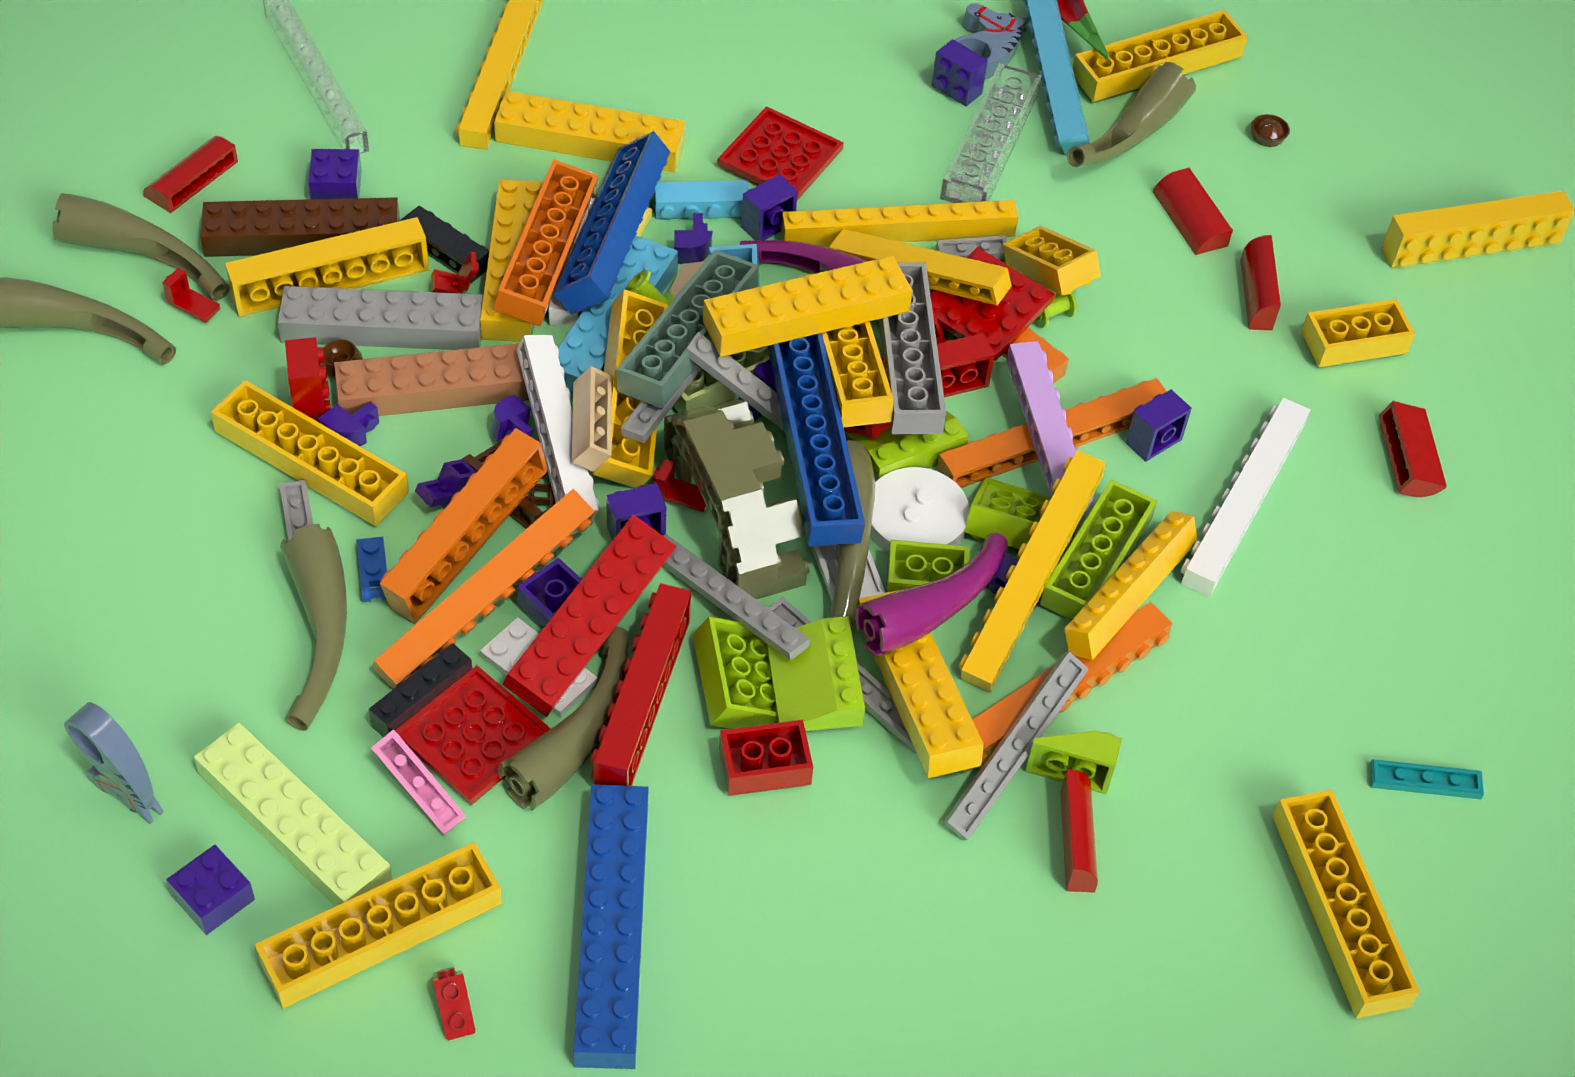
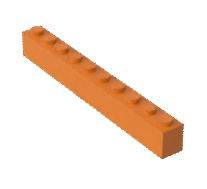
M1155 378L1150 381H1143L1127 389H1120L1107 396H1100L1090 402L1077 404L1065 410L1067 427L1072 429L1074 447L1128 429L1131 425L1132 413L1139 405H1145L1152 401L1156 395L1164 394L1167 391L1160 381ZM1024 424L1014 426L998 434H991L975 442H968L964 446L944 451L939 454L937 471L948 476L960 488L983 481L985 477L991 478L1039 460L1028 426Z
M572 489L376 658L372 668L392 689L396 688L434 658L441 650L443 651L451 643L456 644L454 639L461 633L464 636L467 635L477 625L474 621L481 615L484 618L490 615L496 609L494 604L501 598L504 601L507 600L516 591L514 586L536 573L534 569L541 564L543 567L555 557L553 552L559 547L562 550L565 549L574 540L572 536L578 530L581 533L587 530L593 523L591 519L595 513L594 509Z
M1149 602L1129 618L1093 660L1075 656L1089 670L1059 713L1068 709L1076 699L1085 698L1095 686H1102L1107 683L1116 672L1119 671L1121 673L1125 671L1131 662L1137 658L1139 660L1143 659L1155 646L1158 645L1160 647L1164 645L1170 638L1169 633L1173 623L1152 602ZM1054 666L972 719L984 744L982 764L976 768H980L985 764ZM973 768L966 769L965 771H966V772H969V771L972 770Z

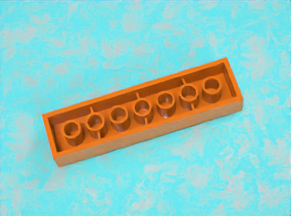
M553 159L498 289L493 310L541 327L553 292L592 199L599 175Z
M517 428L510 435L503 438L499 448L486 458L484 465L477 473H473L464 488L454 494L450 504L435 516L433 523L426 531H422L419 534L415 544L401 555L399 562L394 568L384 574L380 585L390 609L413 624H416L548 471L540 442Z

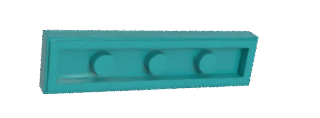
M1372 759L1369 764L1371 788L1471 799H1482L1484 796L1482 771Z

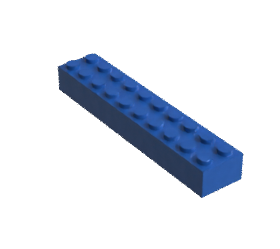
M654 131L618 148L559 278L553 295L571 315L578 311H586L590 306L598 302L603 303L611 296L610 292L618 279V273L624 265V259L630 251V245L637 235L636 231L639 224L643 221L644 212L649 206L650 198L655 192L656 184L661 178L662 170L666 166L671 152Z
M818 333L769 345L768 353L808 546L861 543L865 520L823 335Z
M591 785L574 1039V1068H636L649 787Z

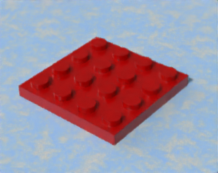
M766 106L718 157L717 165L758 185L781 174L798 190V201L843 150L844 142Z
M976 247L967 257L968 259L1008 268L1012 286L998 306L937 290L930 294L931 304L939 325L956 337L964 338L969 335L984 333L995 353L994 360L997 361L1009 348L1010 344H1013L1054 301L1055 293L979 247Z
M476 665L398 727L395 732H397L420 761L467 803L473 805L505 778V776L501 779L499 778L498 766L500 763L551 728Z

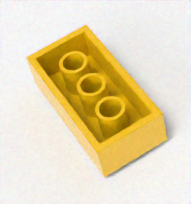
M1038 226L1002 244L1007 265L1062 296L1072 293L1073 290L1082 285L1090 284L1092 280L1101 276L1096 250L1043 226Z
M1397 299L1308 312L1301 330L1319 368L1406 354L1415 337V332Z

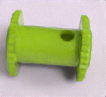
M643 270L636 274L625 287V290L668 305L671 304L674 298L671 292L662 295L648 281L651 276L649 270Z
M1056 293L1054 301L1034 321L1036 325L1045 328L1049 324L1050 317L1063 312L1067 317H1073L1077 311L1074 294L1070 293L1062 296Z

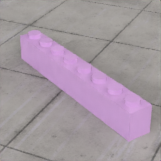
M1039 341L1010 344L1006 361L1050 497L1052 498L1054 493L1051 491L1057 478L1062 479L1065 474L1063 467L1068 457L1073 458L1078 448L1073 445L1072 429L1067 427L1066 412L1060 406L1059 391L1057 388H1054L1053 373L1051 369L1048 370L1046 352L1041 350ZM1089 504L1084 513H1087Z

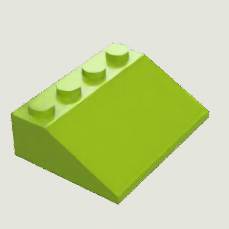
M946 411L943 434H891L890 425V428L883 431L880 436L868 438L865 435L848 433L844 430L846 440L859 442L867 448L874 470L875 482L885 474L897 469L907 467L928 469L938 465L939 454L948 449L964 446L968 443L969 438L968 433L958 419L948 411Z
M985 477L971 504L964 532L976 539H984L991 533H1000L1007 539L1008 547L1020 550L1023 543L1028 544L1031 538L1029 536L1030 529L1035 521H1040L1042 506L1046 499L1050 501L1051 497ZM1073 533V535H1072V537H1071L1069 543L1067 544V546H1066V548H1065V550H1064V552H1063V554H1062V556H1061L1059 562L1061 561L1062 557L1064 556V554L1066 553L1067 549L1069 548V546H1070V544H1071V542H1072L1074 533Z
M709 616L693 633V639L710 725L734 729L779 723L766 642L739 622Z
M849 616L821 618L796 627L797 630L810 638V647L791 661L766 643L779 723L803 720L805 731L863 726L865 704Z

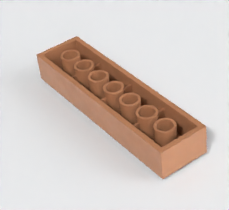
M519 343L334 362L338 403L350 415L369 402L377 406L379 416L497 404L502 399L513 394L522 401L529 400L516 350Z

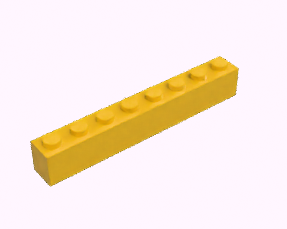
M843 229L829 246L831 249L867 261L894 256L897 263L926 262L929 289L997 306L1012 286L1008 268L857 231Z
M1171 511L1065 627L1068 650L1074 656L1093 660L1190 551L1197 541L1193 515Z

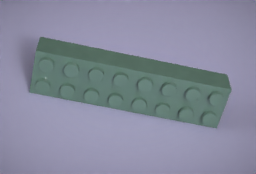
M714 250L617 368V391L663 409L698 365L689 358V353L684 351L693 337L699 332L713 343L703 323L704 300L757 288L759 265Z

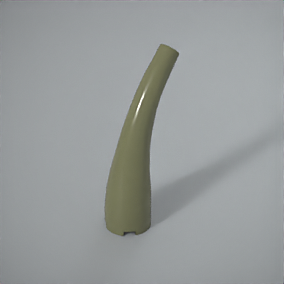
M1165 62L1162 66L1159 65L1138 91L1121 119L1108 132L1092 143L1074 146L1069 149L1067 153L1069 164L1073 167L1096 165L1111 160L1136 146L1169 122L1186 104L1196 90L1193 78L1191 77L1188 80L1181 73L1184 69L1174 63Z
M60 194L55 210H59L57 222L53 221L54 240L94 248L119 250L157 259L172 267L186 271V274L212 300H221L228 294L230 287L220 274L195 250L174 235L126 210L106 202L79 195Z
M0 277V327L68 328L94 331L128 342L161 364L169 363L176 354V347L152 328L108 304L52 285L31 280Z
M846 440L865 526L861 543L837 544V574L829 618L849 616L852 631L869 550L875 502V478L867 448L859 442Z
M320 524L306 525L294 530L295 536L288 542L286 539H283L280 545L316 640L315 659L310 677L302 694L296 696L285 718L288 724L302 731L308 730L330 690L341 659L346 632V585L340 552L331 528L321 529Z
M616 627L603 644L602 655L606 658V665L596 688L588 700L555 727L499 764V778L501 779L505 776L510 786L505 791L519 807L525 809L530 806L531 810H534L551 798L570 780L597 745L602 726H608L610 720L608 719L609 707L612 702L616 703L617 701L616 690L620 679L624 680L625 678L624 669L628 656V632L626 629Z

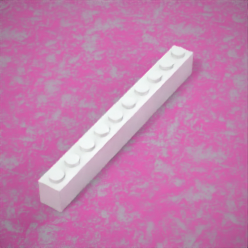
M1286 398L1282 399L1279 406H1273L1268 417L1271 419L1270 422H1264L1259 432L1261 438L1254 439L1250 448L1252 454L1250 456L1246 454L1240 468L1243 470L1241 473L1236 471L1230 484L1233 486L1232 489L1227 488L1221 499L1222 507L1216 506L1211 520L1214 521L1212 524L1207 523L1201 534L1202 542L1196 541L1191 552L1193 558L1191 560L1186 559L1181 569V573L1184 574L1182 585L1205 596H1211L1305 427L1311 409Z

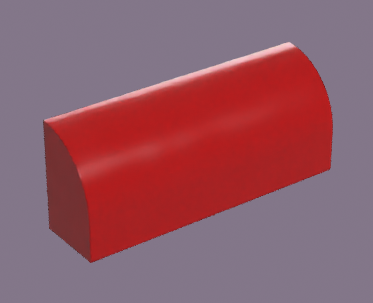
M213 136L144 188L143 196L171 214L238 162L235 144L221 136Z
M1190 168L1174 171L1157 183L1153 190L1154 195L1195 255L1229 246L1233 229Z
M1263 235L1252 239L1246 244L1240 261L1248 328L1251 330L1272 331L1281 301L1272 235Z
M1392 401L1379 414V419L1398 492L1412 497H1427L1441 492L1447 487L1426 409Z
M1067 769L1060 791L1066 892L1095 893L1098 885L1091 780L1083 772Z

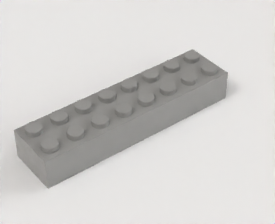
M926 262L898 263L913 290L910 311L878 319L883 364L893 395L892 422H890L891 434H943L946 408Z
M284 286L278 317L281 343H285V340L316 337L317 344L322 345L342 339L352 342L355 346L441 350L477 348L481 346L480 318L483 295Z

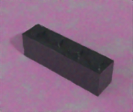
M419 205L399 220L403 221L418 217L426 236L428 256L455 274H458L469 253L475 252L479 269L477 275L470 280V283H473L487 271L489 250L470 239L468 235L453 228L450 223L436 217L433 212L427 211Z
M451 643L369 708L371 727L383 738L393 729L396 730L472 669L471 658L454 643Z

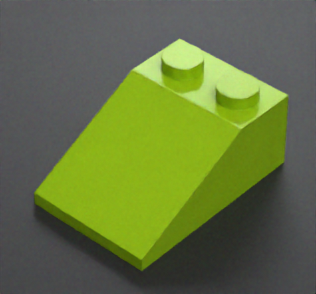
M1099 731L1034 738L1025 772L1063 782L1067 769L1077 770L1090 778L1092 791L1107 794L1117 763L1122 738L1108 732Z

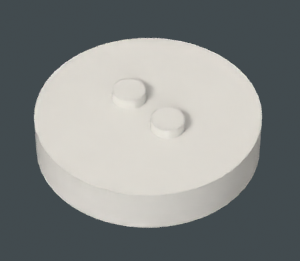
M907 467L891 471L875 482V502L870 537L878 547L888 554L891 539L959 546L966 534L964 531L969 515L967 497L957 483L935 470Z

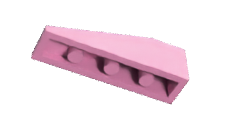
M394 729L371 747L377 757L444 835L467 817Z

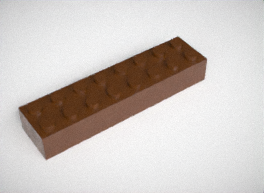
M398 197L203 202L200 238L204 257L256 256L399 222Z

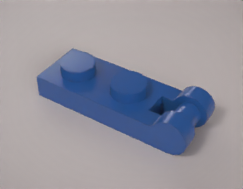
M383 536L356 539L363 602H371L373 598L387 600L380 585L384 574L387 572Z

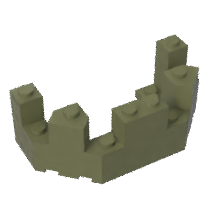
M736 399L711 407L702 406L665 416L664 451L668 460L675 462L674 472L678 480L691 483L692 474L720 533L718 566L722 575L756 600L806 585L807 574L810 572L807 560L801 558L798 550L779 555L775 544L805 536L802 525V512L798 507L797 500L791 497L765 504L763 482L781 478V467L784 466V458L781 451H777L774 446V438L771 431L766 430L763 422L754 424L753 415L749 410L747 401Z

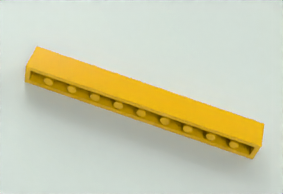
M509 0L508 3L504 4L503 17H499L498 30L493 32L492 45L487 47L486 60L482 61L480 66V76L475 78L474 91H470L468 106L463 108L462 121L457 123L456 135L459 136L460 146L487 150L495 130L494 121L505 92L511 88L543 0Z
M1014 200L782 212L781 235L782 241L802 242L829 247L843 229L902 243L1003 235L1014 237L1018 213Z
M1079 450L1076 451L1073 458L1068 457L1063 467L1065 474L1062 479L1057 478L1051 491L1054 494L1050 501L1046 499L1040 512L1042 514L1040 521L1033 523L1029 532L1031 538L1028 544H1022L1017 556L1020 558L1017 565H1011L1006 576L1008 582L1005 588L1000 587L994 599L997 603L994 609H988L984 616L983 624L985 626L983 630L975 633L971 642L973 649L969 655L965 654L960 662L961 680L991 693L1041 597L1046 583L1055 570L1104 475L1106 462Z

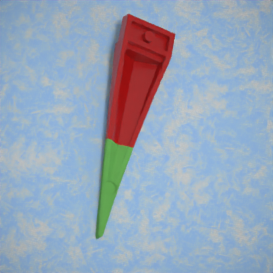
M1057 0L1061 20L1105 59L1109 60L1107 50L1084 1Z

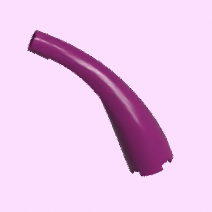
M782 240L740 241V245L757 244L759 263L787 264L813 273H821L868 262L835 249L802 242Z
M1000 533L989 534L985 538L978 555L970 563L942 579L902 589L861 603L862 606L856 608L855 620L857 630H864L868 642L863 643L865 648L874 656L897 650L921 639L958 613L978 596L998 570L1008 547V541L1005 536Z

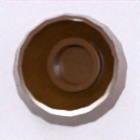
M1259 115L1251 123L1254 140L1266 147H1276L1282 144L1290 134L1288 123L1276 115Z
M339 339L331 341L323 347L325 362L320 364L326 365L327 375L336 377L334 362L361 360L363 357L362 353L352 342Z

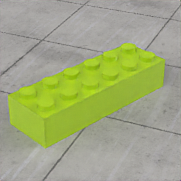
M1111 479L1046 583L1040 605L1072 620L1131 556L1153 518L1157 500Z

